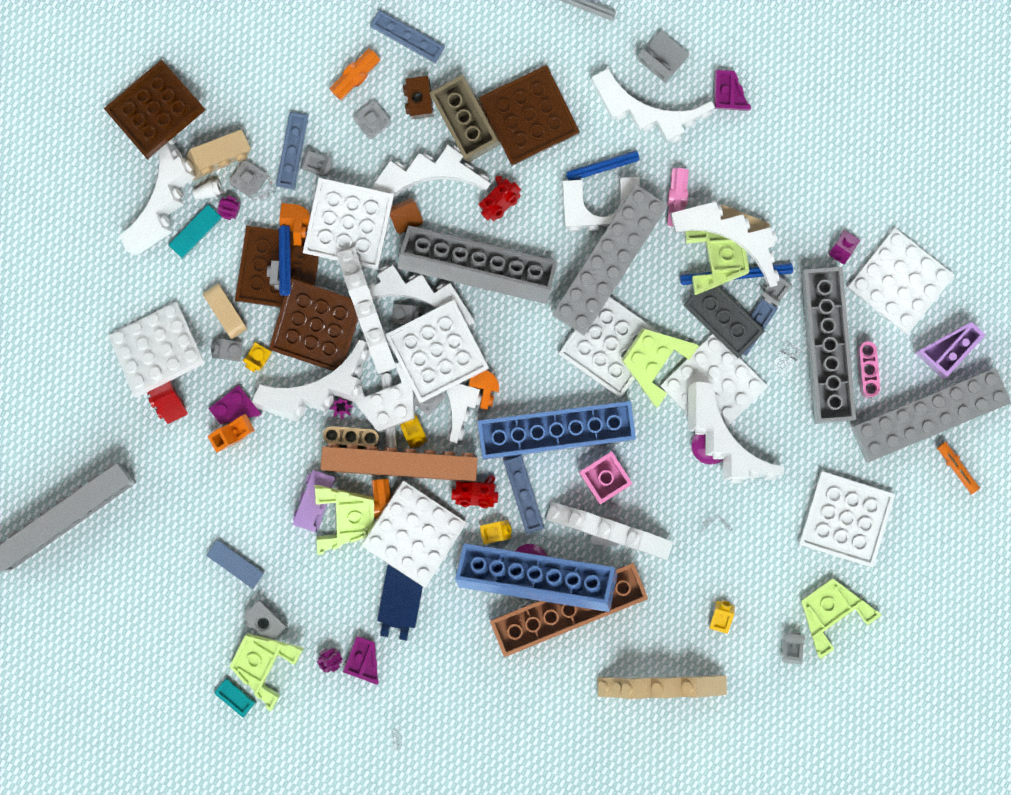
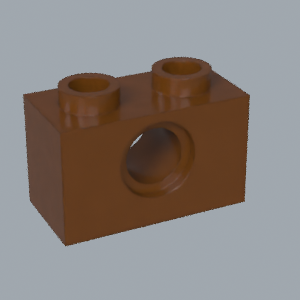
M422 76L405 79L406 84L403 85L404 96L408 97V103H405L406 114H410L412 120L434 117L433 101L429 94L431 92L429 77ZM416 94L423 95L420 102L413 101Z

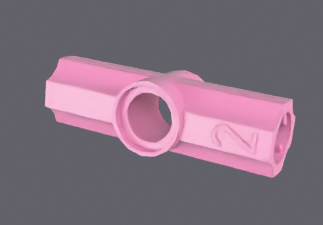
M672 169L671 188H669L667 205H669L667 226L673 227L671 213L685 210V207H687L688 169Z

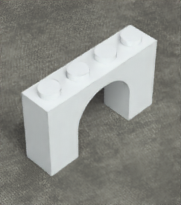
M639 177L620 178V206L616 212L606 217L595 216L586 209L583 202L582 180L563 181L565 229H569V232H579L581 228H588V231H598L600 227L608 228L635 185L640 187Z

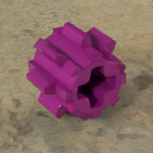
M228 195L227 198L222 197L217 213L222 218L230 221L231 218L236 219L241 203L235 197Z
M340 397L338 401L333 400L334 406L329 409L335 410L334 417L340 415L341 419L344 420V415L348 414L351 416L349 409L354 408V406L348 405L349 400L345 399L344 401ZM339 403L341 405L344 403L346 404L344 406L346 408L344 412H338L339 408L337 407V405Z
M335 648L324 649L319 653L320 657L317 664L323 672L328 673L332 671L334 673L340 668L339 664L342 663L343 658Z

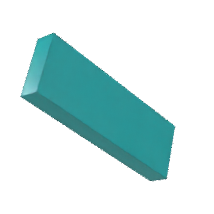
M207 205L168 246L183 259L222 217Z

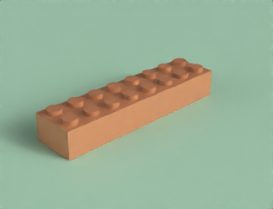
M327 443V447H322L321 470L326 472L476 482L478 457H474L473 453H462V456H455V452H443V455H436L435 451L424 450V454L417 453L415 449H404V452H397V448L385 447V451H378V448L374 446H366V450L359 449L358 445H346V448H340L339 444Z
M634 563L616 569L617 580L610 612L537 601L490 620L503 656L507 657L647 600V594Z

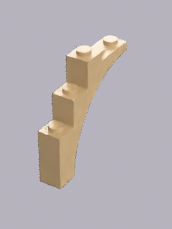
M726 675L597 677L598 697L644 699L699 698L727 695Z

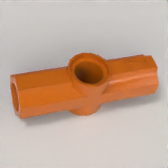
M368 49L356 62H352L342 73L343 75L329 88L330 91L342 101L354 87L360 86L368 76L367 74L374 69L381 59L374 51Z
M389 479L372 480L374 517L376 521L391 499Z

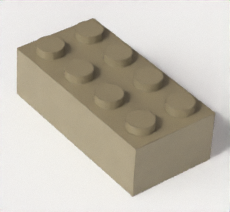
M463 74L429 93L467 162L475 160L502 144L471 85Z

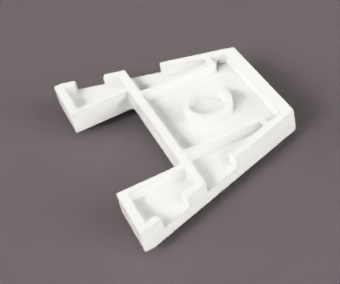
M400 363L395 364L401 379L400 384L366 397L362 388L360 396L355 399L356 405L378 432L415 419L414 391Z

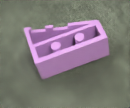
M970 322L915 352V354L944 379L952 373L986 334L974 323Z
M315 470L312 471V474L308 473L305 481L307 487L305 492L302 491L299 499L300 506L295 511L293 525L318 533L328 503H315L314 485L333 488L336 480L335 477Z

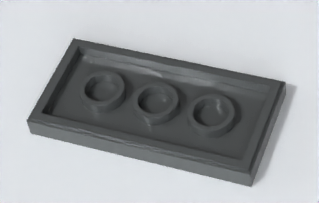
M719 286L693 295L683 305L737 358L765 332Z

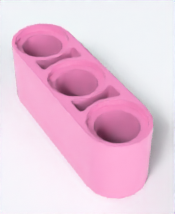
M867 341L857 348L860 392L864 397L872 398L880 392L879 366L876 345ZM864 346H868L871 349L870 356L864 355L862 351ZM865 365L872 367L873 373L871 375L865 373ZM867 384L874 386L873 394H869L866 391Z

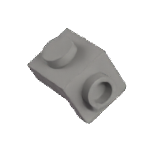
M307 150L305 151L300 169L318 176H327L332 169V158Z
M271 261V266L268 265L267 277H270L269 284L274 286L276 290H279V261Z
M779 275L777 286L770 288L766 286L763 290V299L771 305L774 303L777 306L792 284Z
M394 304L392 324L405 325L423 316V308L413 305Z
M215 339L211 346L212 358L241 361L243 342Z
M795 632L785 635L782 662L802 664L804 635Z

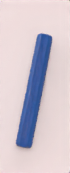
M637 151L629 152L567 171L566 176L568 181L582 179L637 162L640 157Z
M282 225L279 227L280 295L288 296L291 294L290 227Z

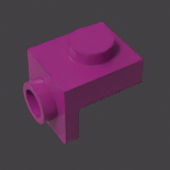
M844 230L829 252V256L841 264H845L853 254L860 239Z

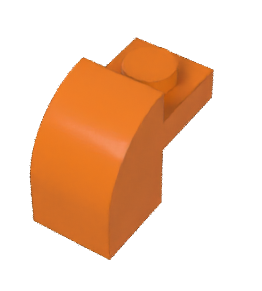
M281 203L280 227L282 225L289 226L290 231H293L294 245L301 246L302 238H306L310 214L303 206Z
M486 370L470 378L469 387L483 390L480 409L488 411V407L493 406L494 400L491 392L499 393V384L496 377Z
M244 414L230 424L220 427L207 437L216 453L244 440L255 429L247 415Z

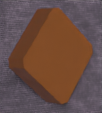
M413 198L392 206L390 217L397 233L406 232L408 225L418 227L423 224L422 217Z

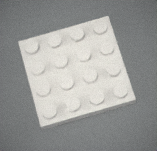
M319 178L303 253L339 261L336 253L355 247L361 266L378 270L395 194Z
M894 228L847 288L904 334L908 335L955 275Z
M609 297L585 336L574 331L558 355L618 398H621L634 380L629 370L621 361L642 329L660 332Z
M454 300L385 334L420 404L489 369Z
M177 301L108 335L135 398L205 364Z
M713 334L695 351L690 360L687 359L660 386L688 415V386L696 381L714 383L716 403L726 428L768 387Z
M821 471L798 545L873 568L895 494Z
M402 481L362 542L361 547L426 588L467 522L405 481Z

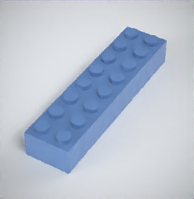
M631 401L478 421L483 460L636 440Z
M464 543L455 580L459 588L610 612L617 572L615 567Z

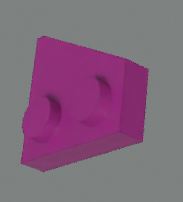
M714 71L715 109L751 110V105L746 101L745 92L738 82L739 79L735 71Z
M239 385L209 408L220 424L233 422L244 414L248 418L262 415Z
M356 635L342 672L378 685L375 642Z

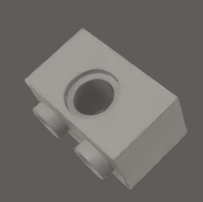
M258 600L243 616L245 619L244 624L251 630L254 628L259 633L257 636L276 640L288 627L262 600ZM261 618H266L269 621V626L266 629L261 628L259 625Z

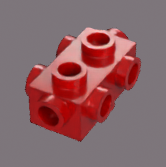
M502 176L495 178L497 187L478 204L482 209L480 213L487 221L491 219L494 222L496 219L502 218L504 212L510 206L516 205L521 197L519 193L521 188L514 181L510 183L506 178L503 180Z
M489 475L485 483L457 481L456 489L452 488L451 500H455V504L463 507L470 505L481 508L494 507V503H498L499 492H495V484H493L496 478Z

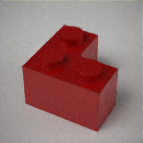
M172 380L147 392V395L150 394L151 396L148 400L152 408L156 407L155 410L160 419L164 418L167 424L188 415L184 402L177 393Z

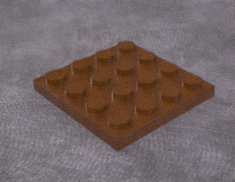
M162 59L103 108L147 160L206 110Z
M547 65L478 97L502 143L501 146L511 166L580 134Z
M246 225L235 296L236 302L277 308L282 307L284 296L280 295L279 290L274 289V286L269 284L270 277H267L268 265L271 266V261H279V230ZM290 232L291 277L316 284L319 257L303 253L306 238H302L301 246L294 245L293 232Z
M291 277V294L284 296L269 350L334 371L347 359L358 323V317L351 297Z

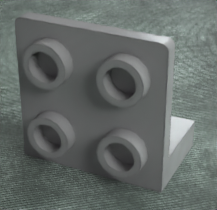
M660 31L645 50L642 49L637 60L664 83H667L690 54L667 34Z

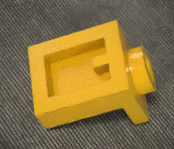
M255 342L247 357L243 359V362L246 363L245 368L254 373L256 370L261 372L272 352Z
M415 415V419L400 424L411 449L420 447L428 441L417 415Z
M508 520L480 526L483 545L512 538V528Z
M716 601L709 629L728 634L735 614V606L727 601Z

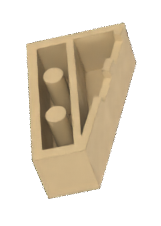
M241 129L190 149L185 160H189L194 166L193 171L196 178L193 181L218 169L225 168L235 161L240 162L247 159L251 148Z

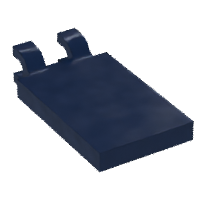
M389 564L387 566L377 619L378 622H383L380 636L388 637L390 627L400 628L399 639L407 641L409 628L416 627L423 586Z

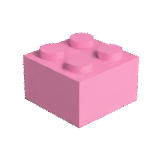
M612 451L579 472L599 505L633 484Z

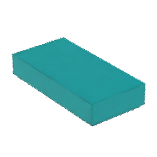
M228 678L214 692L216 696L242 718L245 717L256 703Z

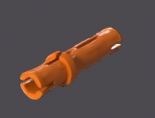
M947 441L936 448L946 460V465L952 468L970 492V495L981 488L959 460L960 456L955 454L947 444Z

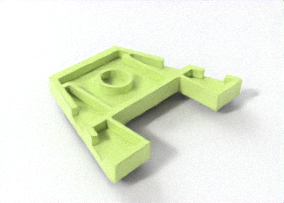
M684 231L686 244L706 242L711 270L709 275L692 277L694 295L749 273L746 250L732 240L706 231Z
M642 329L621 361L633 378L637 380L643 392L651 400L652 405L658 408L667 393L653 384V380L673 350L690 360L699 345Z
M314 485L315 503H335L336 535L316 536L317 555L324 554V551L332 548L333 550L340 548V545L351 541L353 543L366 538L374 525L373 497Z
M830 579L801 600L819 659L834 650V647L823 632L853 610H856L866 625L882 616L878 611L834 579Z
M248 633L245 635L230 668L245 685L248 684L253 689L254 695L258 699H262L266 704L265 707L272 711L280 694L265 686L264 683L278 655L295 665L304 648Z

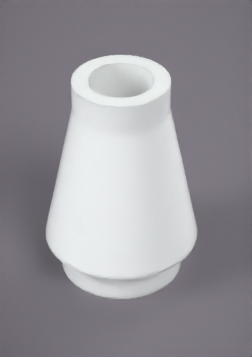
M211 179L193 189L192 192L195 200L217 198L222 194V187L218 180Z

